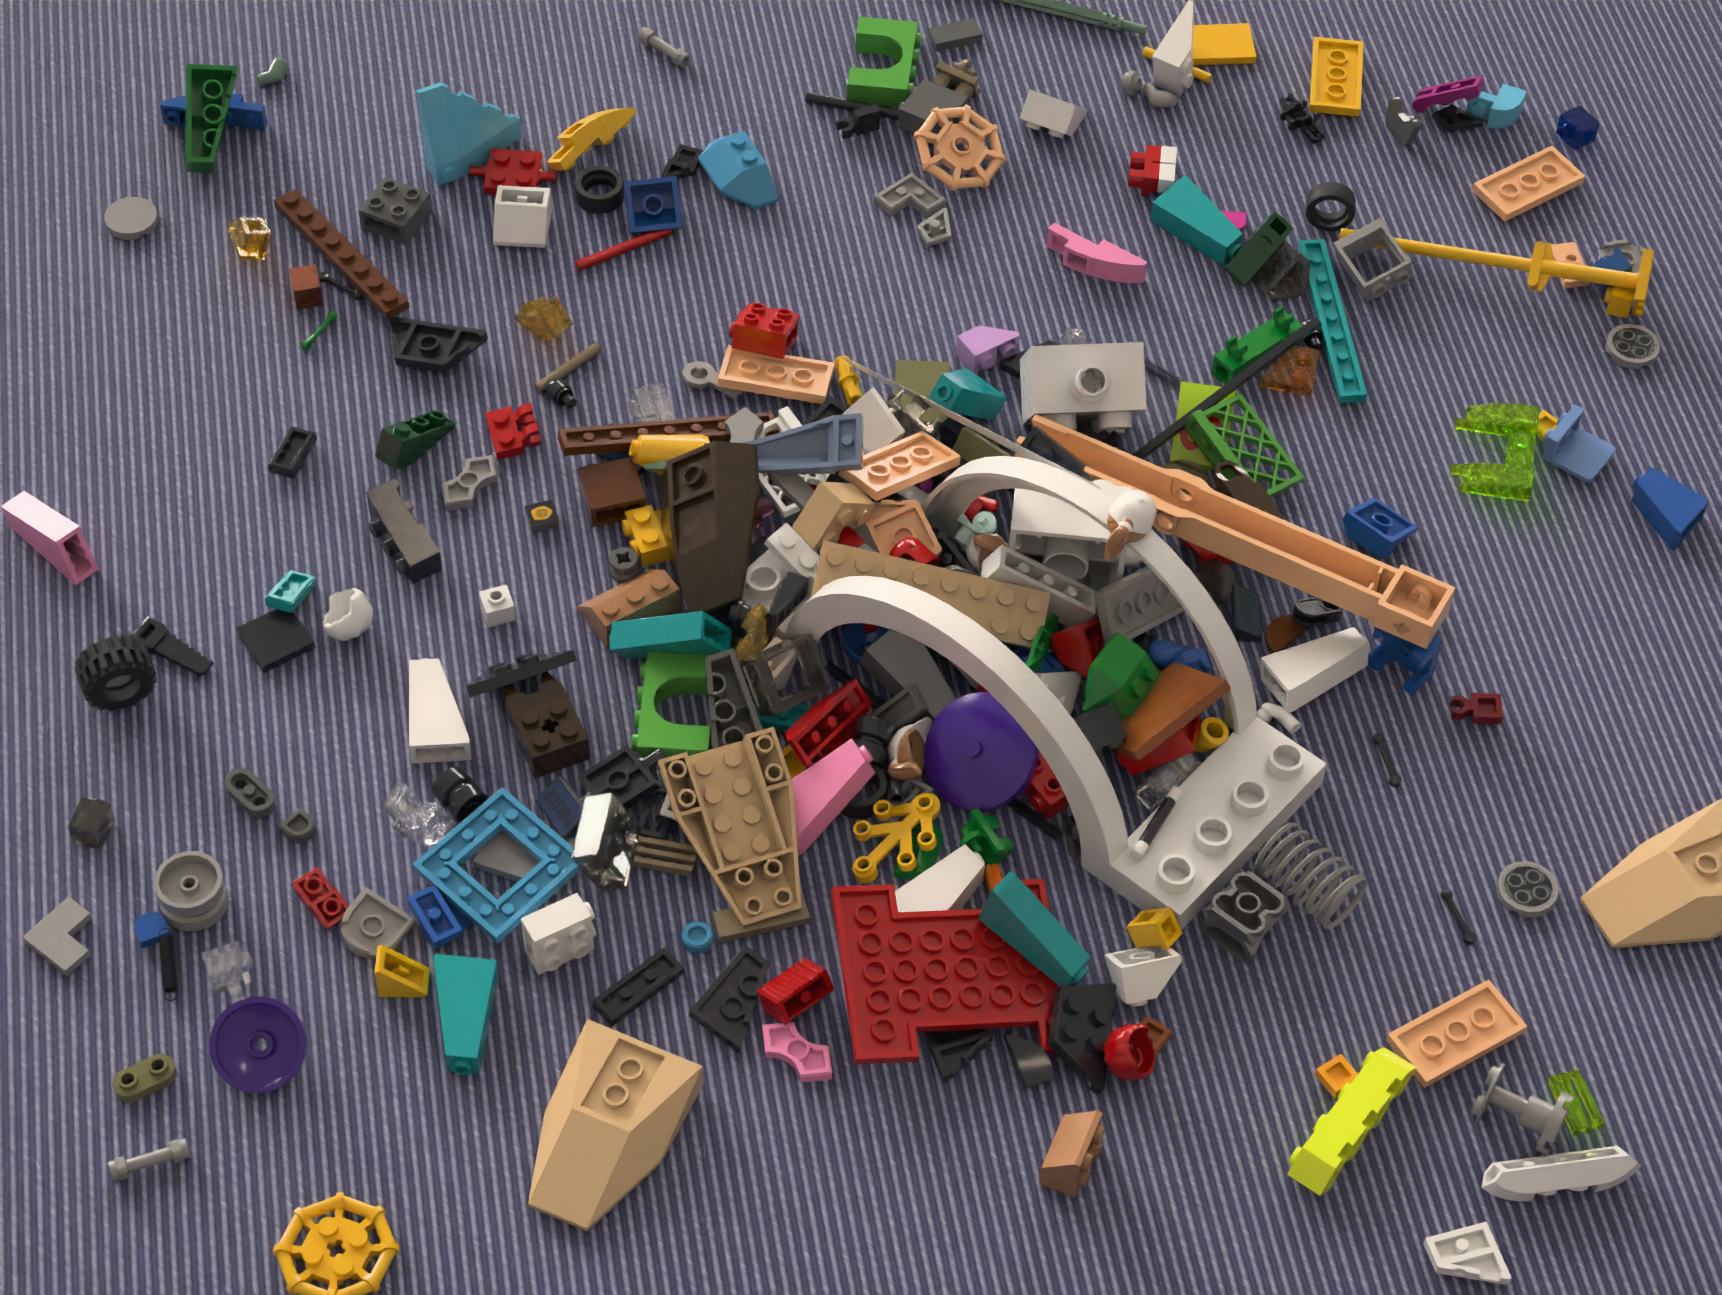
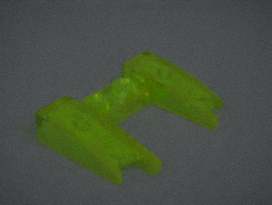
M1494 403L1467 407L1466 412L1468 414L1464 419L1458 418L1455 421L1454 428L1507 436L1504 464H1451L1449 471L1451 476L1460 474L1464 481L1459 484V491L1529 502L1533 489L1535 439L1540 406Z

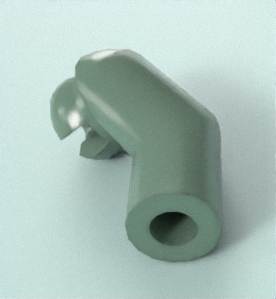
M275 58L269 71L256 75L260 87L282 81L288 68L284 58Z

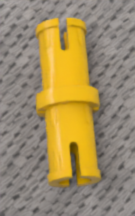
M839 356L836 358L837 361L834 360V366L839 377L838 385L844 391L847 404L852 406L863 396L859 387L860 379L858 374L854 372L852 365L842 359L843 356Z

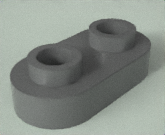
M238 768L227 774L225 787L228 795L249 815L261 818L273 812L276 804L273 792L250 770Z

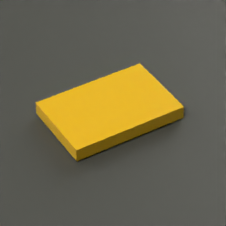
M1249 23L1194 25L1193 66L1256 63V52Z

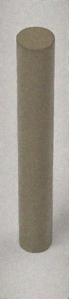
M597 342L593 343L534 384L536 391L542 393L546 390L547 384L551 380L564 378L601 352V346Z

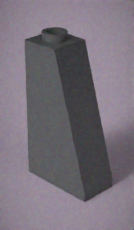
M890 629L865 650L860 663L893 696L908 685L917 684L930 708L917 718L918 721L925 717H929L934 721L948 704L956 700L923 643Z

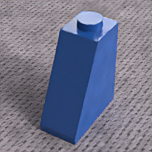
M1653 467L1645 475L1639 474L1632 485L1635 491L1631 501L1669 548L1674 551L1703 519L1709 503V499Z

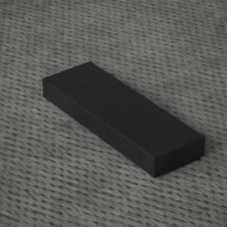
M663 948L593 999L592 1007L613 1027L685 973L684 967Z

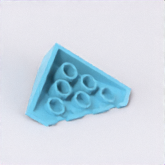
M441 82L416 90L425 164L438 186L464 177L469 173L470 165L480 166L488 161L491 148L506 149L521 139L520 118L513 113H510L509 117L503 115L499 107L487 102L480 105L475 102L476 99L473 96L459 91L457 94L449 91L448 85Z

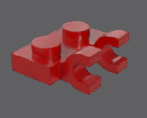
M531 402L519 406L516 412H513L511 406L485 412L497 460L524 454L523 447L542 445ZM525 426L522 432H519L517 427Z

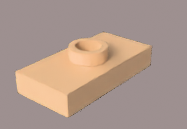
M1575 242L1552 245L1554 261L1585 265ZM1560 278L1564 289L1590 285V282Z

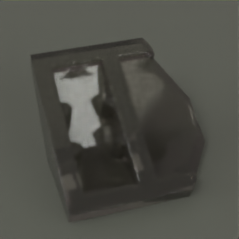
M1284 240L1253 275L1250 281L1273 301L1298 298L1309 286L1311 262Z

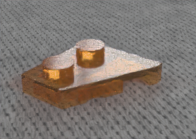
M1293 346L1261 377L1260 387L1311 396L1320 350Z

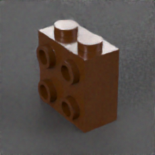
M633 457L578 468L579 486L592 527L621 522V520H625V511L646 506V497L635 463L633 462Z

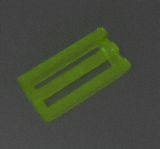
M1579 1069L1549 1076L1547 1083L1556 1102L1563 1089L1565 1093L1575 1097L1573 1103H1571L1572 1108L1568 1101L1564 1105V1107L1570 1109L1565 1121L1573 1136L1579 1135L1582 1131L1589 1133L1593 1128H1596V1130L1603 1129L1605 1123ZM1570 1079L1573 1080L1578 1090V1093L1590 1115V1121H1588L1581 1107V1102L1577 1094H1575L1569 1082Z

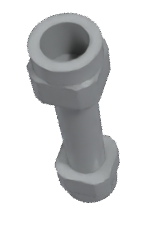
M643 27L639 31L637 38L643 45L647 47L652 45L671 57L673 64L685 68L690 63L691 55L682 48L675 49L659 39L657 32L651 28Z
M186 1139L170 1141V1147L125 1160L124 1156L108 1162L113 1181L130 1178V1172L174 1159L175 1163L185 1161L186 1158L191 1157Z

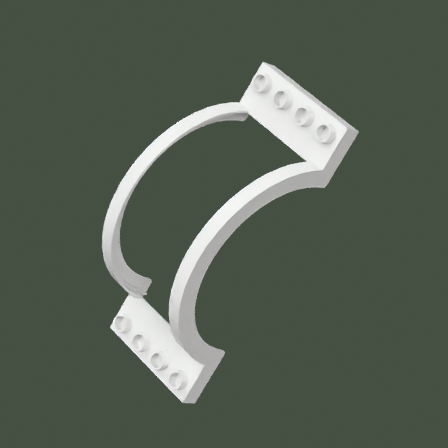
M1009 456L984 457L970 461L956 469L929 495L915 485L896 492L908 500H918L931 528L935 527L940 531L943 530L952 539H954L953 537L960 529L957 519L961 514L965 513L971 502L987 492L998 489H1025L1058 498L1088 515L1107 530H1109L1107 525L1109 509L1116 501L1086 481L1061 469L1042 462ZM865 524L861 527H851L875 552L879 553ZM1152 529L1139 541L1125 543V545L1147 564L1168 587L1201 633L1214 657L1220 677L1226 680L1231 687L1230 691L1224 695V722L1234 732L1179 786L1182 790V795L1140 860L1133 858L1131 851L1158 808L1128 837L1123 813L1108 775L1091 744L1071 715L1040 678L1016 654L971 618L949 604L926 592L893 580L872 576H849L834 580L823 586L812 597L808 594L802 603L775 630L772 640L776 636L798 651L799 654L796 662L805 669H809L813 665L815 650L823 634L838 625L848 623H866L895 630L925 644L952 661L983 686L1010 713L1049 764L1061 785L1075 818L1080 838L1082 867L1141 910L1171 907L1181 930L1323 782L1327 763L1257 717L1256 700L1251 677L1242 652L1225 618L1189 567ZM770 549L747 568L742 597L746 604L752 606L751 612L766 620L767 611L786 574L782 570L784 564ZM813 549L820 556L821 549Z

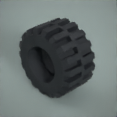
M114 635L107 639H99V642L87 646V650H82L79 654L80 658H77L75 661L76 667H74L83 696L91 707H96L98 710L108 709V711H114L119 708L121 710L127 708V706L139 703V700L145 699L148 693L152 692L155 688L154 684L157 683V674L146 645L136 637L130 638L129 635H122L121 637Z

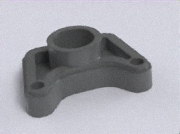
M1394 97L1389 99L1385 121L1387 129L1399 139L1402 145L1412 144L1422 127V121L1415 119L1412 114H1405L1401 98Z

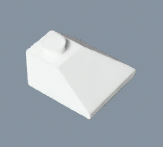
M1150 946L1139 947L1104 955L1112 982L1117 985L1116 993L1118 998L1125 1004L1133 1007L1145 1005L1148 1003L1147 1000L1157 998L1182 962L1179 953L1171 947L1168 950H1163L1161 946L1157 948H1150Z

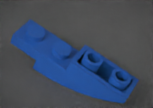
M233 94L225 125L265 130L268 124L265 105L244 102L243 94ZM185 96L162 101L160 108L164 124L185 127Z

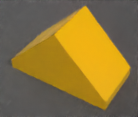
M382 944L377 947L374 974L379 997H425L428 995L429 967Z

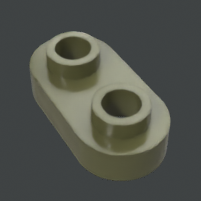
M156 1054L119 1071L112 1082L116 1097L123 1102H135L169 1086L177 1076L175 1063L168 1055ZM158 1066H164L160 1070H154ZM130 1079L133 1080V1082L130 1084H124L126 1081Z

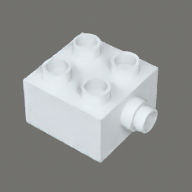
M1144 342L1031 346L1020 358L1023 425L1033 424L1032 419L1035 414H1038L1075 431L1077 430L1078 422H1091V428L1097 434L1104 430L1109 435L1113 430L1118 434H1124L1125 429L1132 428V419L1147 409Z
M1108 480L1091 481L1100 486L1101 489L1099 490L1114 500H1117L1124 492L1132 490V487L1116 486ZM1015 489L1009 541L1010 549L1096 591L1122 579L1124 566L1139 567V563L1145 564L1126 545H1124L1122 551L1115 558L1106 561L1104 551L1106 542L1111 535L1109 530L1088 515L1058 498L1036 491Z

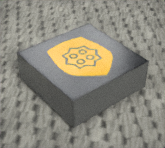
M552 500L524 506L532 533L559 527V519Z

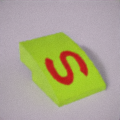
M1181 381L1176 421L1221 387ZM1233 391L1219 403L1235 396V391ZM1233 406L1229 409L1231 414L1233 413ZM1215 416L1207 418L1213 426L1222 428V418ZM1227 420L1226 429L1230 430L1231 421ZM1185 428L1173 437L1170 463L1183 459L1193 461L1204 469L1215 470ZM1225 436L1224 442L1227 444V446L1229 443V437Z

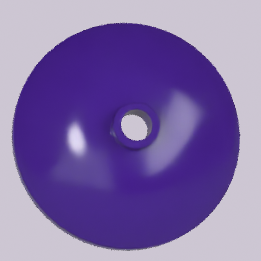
M263 996L244 998L226 1008L216 1020L209 1041L211 1061L219 1076L230 1086L248 1093L270 1092L287 1084L301 1068L307 1049L306 1032L294 1010L277 999ZM263 1038L267 1042V1048L260 1051L257 1048V1042Z

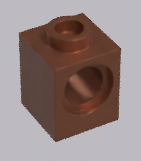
M316 264L290 268L297 310L323 306Z

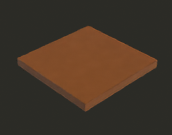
M1171 663L1159 673L1161 676L1138 709L1123 719L1128 736L1123 738V745L1112 750L1140 761L1229 692L1231 687L1228 682L1222 678L1182 664Z

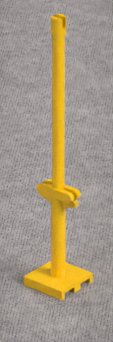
M1341 228L1339 240L1356 230ZM1394 238L1405 253L1528 271L1527 287L1530 291L1537 289V292H1542L1550 277L1635 289L1632 315L1643 316L1653 263L1654 250L1643 249L1639 274L1554 261L1552 243L1546 242L1545 246L1542 241L1535 243L1532 259ZM1380 243V244H1378L1377 246L1373 247V248L1385 249V247L1383 246L1382 243Z

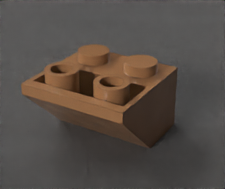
M1096 1110L1063 1116L1042 1164L1039 1184L1072 1197H1076L1080 1186L1086 1188L1092 1169H1090L1092 1161H1097L1103 1146L1101 1141L1106 1127L1101 1126L1102 1112Z

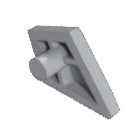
M946 207L917 225V231L928 247L951 240L952 238Z

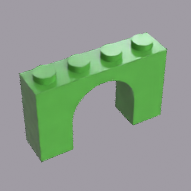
M859 17L856 30V52L887 55L894 58L898 63L886 69L850 67L847 82L848 100L898 108L901 102H905L914 88V83H911V81H916L917 66H913V64H918L919 49H916V47L921 48L922 33L918 32V22Z
M647 651L646 663H641L640 680H644L643 686H638L637 704H641V710H635L634 727L638 728V734L632 735L631 748L633 752H637V755L645 758L656 751V749H659L663 757L667 758L687 752L688 756L711 749L710 726L674 724L663 719L656 711L663 701L675 695H708L705 657L710 656V654Z

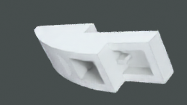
M786 522L764 544L784 564L782 570L785 573L789 571L809 579L808 594L811 595L819 555Z

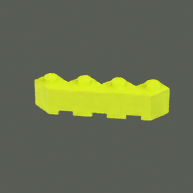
M1385 1047L1375 1052L1371 1051L1362 1063L1361 1071L1351 1084L1347 1082L1338 1095L1339 1100L1327 1115H1321L1313 1128V1134L1302 1148L1298 1146L1289 1159L1288 1163L1292 1166L1287 1175L1319 1196L1330 1190L1344 1164L1355 1157L1368 1132L1379 1125L1390 1103L1394 1098L1402 1094L1417 1068Z

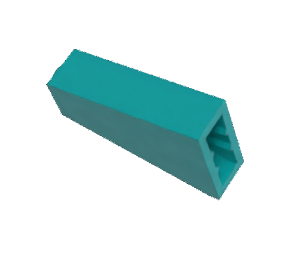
M1184 175L1152 202L1151 222L1221 265L1225 266L1242 247L1243 234L1187 176Z
M967 368L943 373L928 396L936 404L956 414L993 421L1008 398Z
M704 611L612 622L609 645L612 652L625 659L647 658V651L713 655L731 648L732 629Z
M1010 871L991 890L978 919L1060 987L1070 986L1072 982L1078 985L1089 972L1085 967L1091 956L1017 875Z
M434 954L433 961L448 1071L459 1075L480 1074L499 978L497 960Z

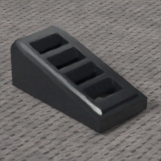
M789 571L785 574L767 611L766 632L773 633L806 598L809 584L807 577Z

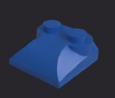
M1374 497L1348 510L1342 520L1344 524L1343 532L1346 534V537L1350 541L1366 548L1376 558L1391 556L1394 548L1416 533L1419 528Z

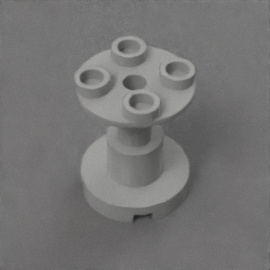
M1502 1063L1499 1068L1492 1066L1484 1083L1490 1087L1485 1096H1478L1471 1111L1472 1114L1477 1116L1475 1121L1480 1122L1489 1103L1520 1117L1519 1125L1541 1135L1535 1150L1548 1156L1551 1149L1545 1146L1547 1142L1551 1144L1555 1142L1570 1110L1564 1107L1565 1102L1573 1103L1575 1097L1562 1091L1555 1105L1534 1095H1531L1529 1100L1497 1086L1505 1064Z

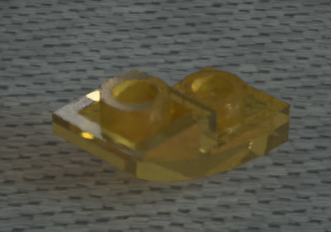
M759 603L747 613L745 621L741 625L743 629L749 632L736 646L735 654L738 662L741 664L746 659H756L764 650L770 635L769 632H766L768 609Z

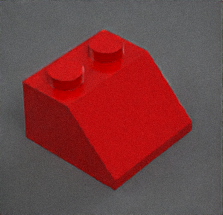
M1099 615L1073 623L1050 635L1053 652L1058 656L1060 663L1087 678L1090 665L1105 646Z

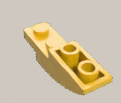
M635 108L609 109L579 120L557 137L562 147L546 162L551 170H569L575 165V160L581 154L588 152L593 145L604 146L612 142L615 138L614 134L619 129L629 125L631 122L630 118L637 111Z

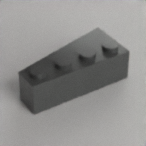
M734 648L705 657L712 749L742 741L746 734L763 730Z

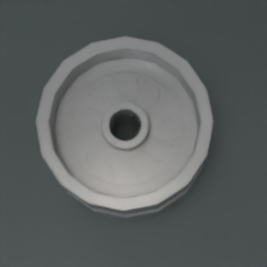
M185 851L173 855L164 861L155 873L153 885L162 915L172 927L182 931H200L214 925L226 912L229 897L220 865L212 856L198 851Z

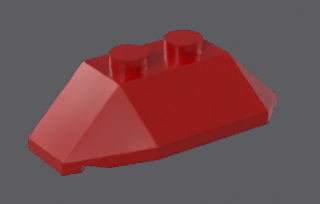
M857 679L848 682L816 702L785 732L787 741L804 767H811L850 739H857L853 734L857 718L867 716V712H870L871 702Z

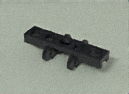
M1289 93L1288 97L1284 99L1282 97L1279 98V104L1285 110L1281 113L1280 119L1282 121L1286 120L1289 123L1288 129L1290 131L1300 128L1312 144L1325 139V133L1316 123L1319 115L1315 112L1312 118L1310 114L1307 115L1304 111L1308 105L1306 99L1302 100L1301 105L1292 93ZM1291 101L1293 104L1288 105L1286 102ZM1311 125L1313 128L1309 130L1307 126ZM1313 133H1318L1320 136L1315 138Z

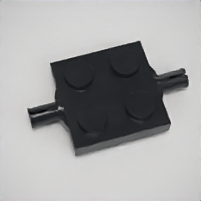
M628 744L577 776L586 792V795L580 798L581 802L586 808L594 805L601 809L608 820H612L660 789L658 782L651 774L650 768L656 765L658 760L664 758L659 749H656L653 753L642 758L635 754Z

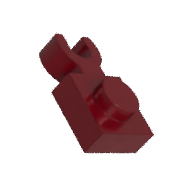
M1471 693L1469 700L1459 695L1452 696L1449 705L1451 707L1456 706L1460 708L1452 709L1451 719L1462 720L1469 716L1473 724H1502L1501 694Z

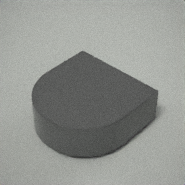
M301 807L278 825L279 832L294 843H305L312 839L316 832L314 819Z

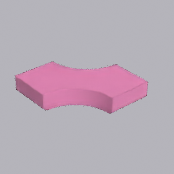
M789 1022L786 1025L783 1023L762 1025L765 1058H776L790 1064L799 1075L800 1083L832 1080L829 1046L817 1045L805 1040L798 1033L794 1022Z

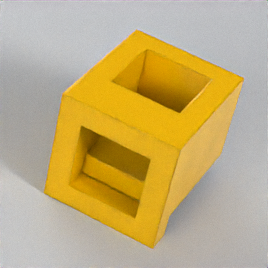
M1171 907L1141 910L1126 926L1136 948L1147 946L1157 948L1161 946L1163 950H1168L1183 933Z

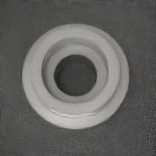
M1132 70L1130 73L1126 72L1123 76L1122 91L1128 93L1129 96H1135L1137 91L1141 90L1142 77L1139 76L1138 71Z

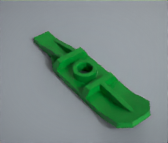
M1054 613L1046 617L1045 625L1040 627L1031 646L1026 665L1034 673L1040 671L1042 660L1045 654H1048L1049 643L1052 641L1050 635L1058 631L1059 617Z

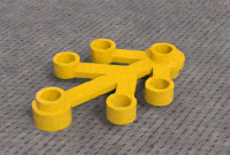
M923 793L916 796L912 802L901 805H891L886 800H880L873 806L875 817L878 820L886 821L893 816H908L900 822L870 825L869 822L861 820L854 824L853 832L855 838L859 841L887 836L868 856L858 857L853 863L852 870L855 879L859 883L868 884L877 878L878 869L876 865L899 842L900 853L897 856L899 868L902 871L908 872L916 867L917 862L913 853L912 829L919 822L921 823V832L917 836L919 847L924 851H930L936 847L937 840L933 832V820L937 818L941 810L940 800L937 796L931 793ZM881 809H887L885 812H879ZM861 829H867L864 833H859ZM927 838L931 839V841L927 843L923 842V840ZM905 859H911L908 863H902Z

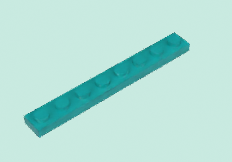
M1325 239L1299 240L1297 248L1316 318L1321 322L1322 341L1339 403L1366 402L1367 391Z

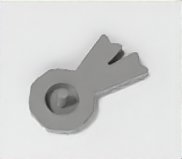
M695 361L686 364L682 371V379L687 383L688 387L699 390L713 387L734 400L738 399V395L743 394L741 390L718 387L720 372H716L711 364Z

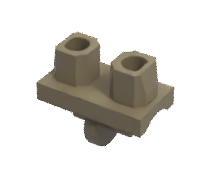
M964 59L961 64L954 62L952 66L941 61L938 62L936 66L938 74L934 83L948 89L951 85L955 86L956 89L954 91L968 96V99L972 95L978 97L981 89L978 88V78L975 77L977 72L972 70V62L970 60Z

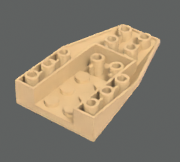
M1722 798L1640 844L1581 896L1580 902L1612 948L1709 941L1722 935Z
M587 1019L544 1113L528 1207L585 1231L592 1228L661 1164L704 1085L703 1066Z

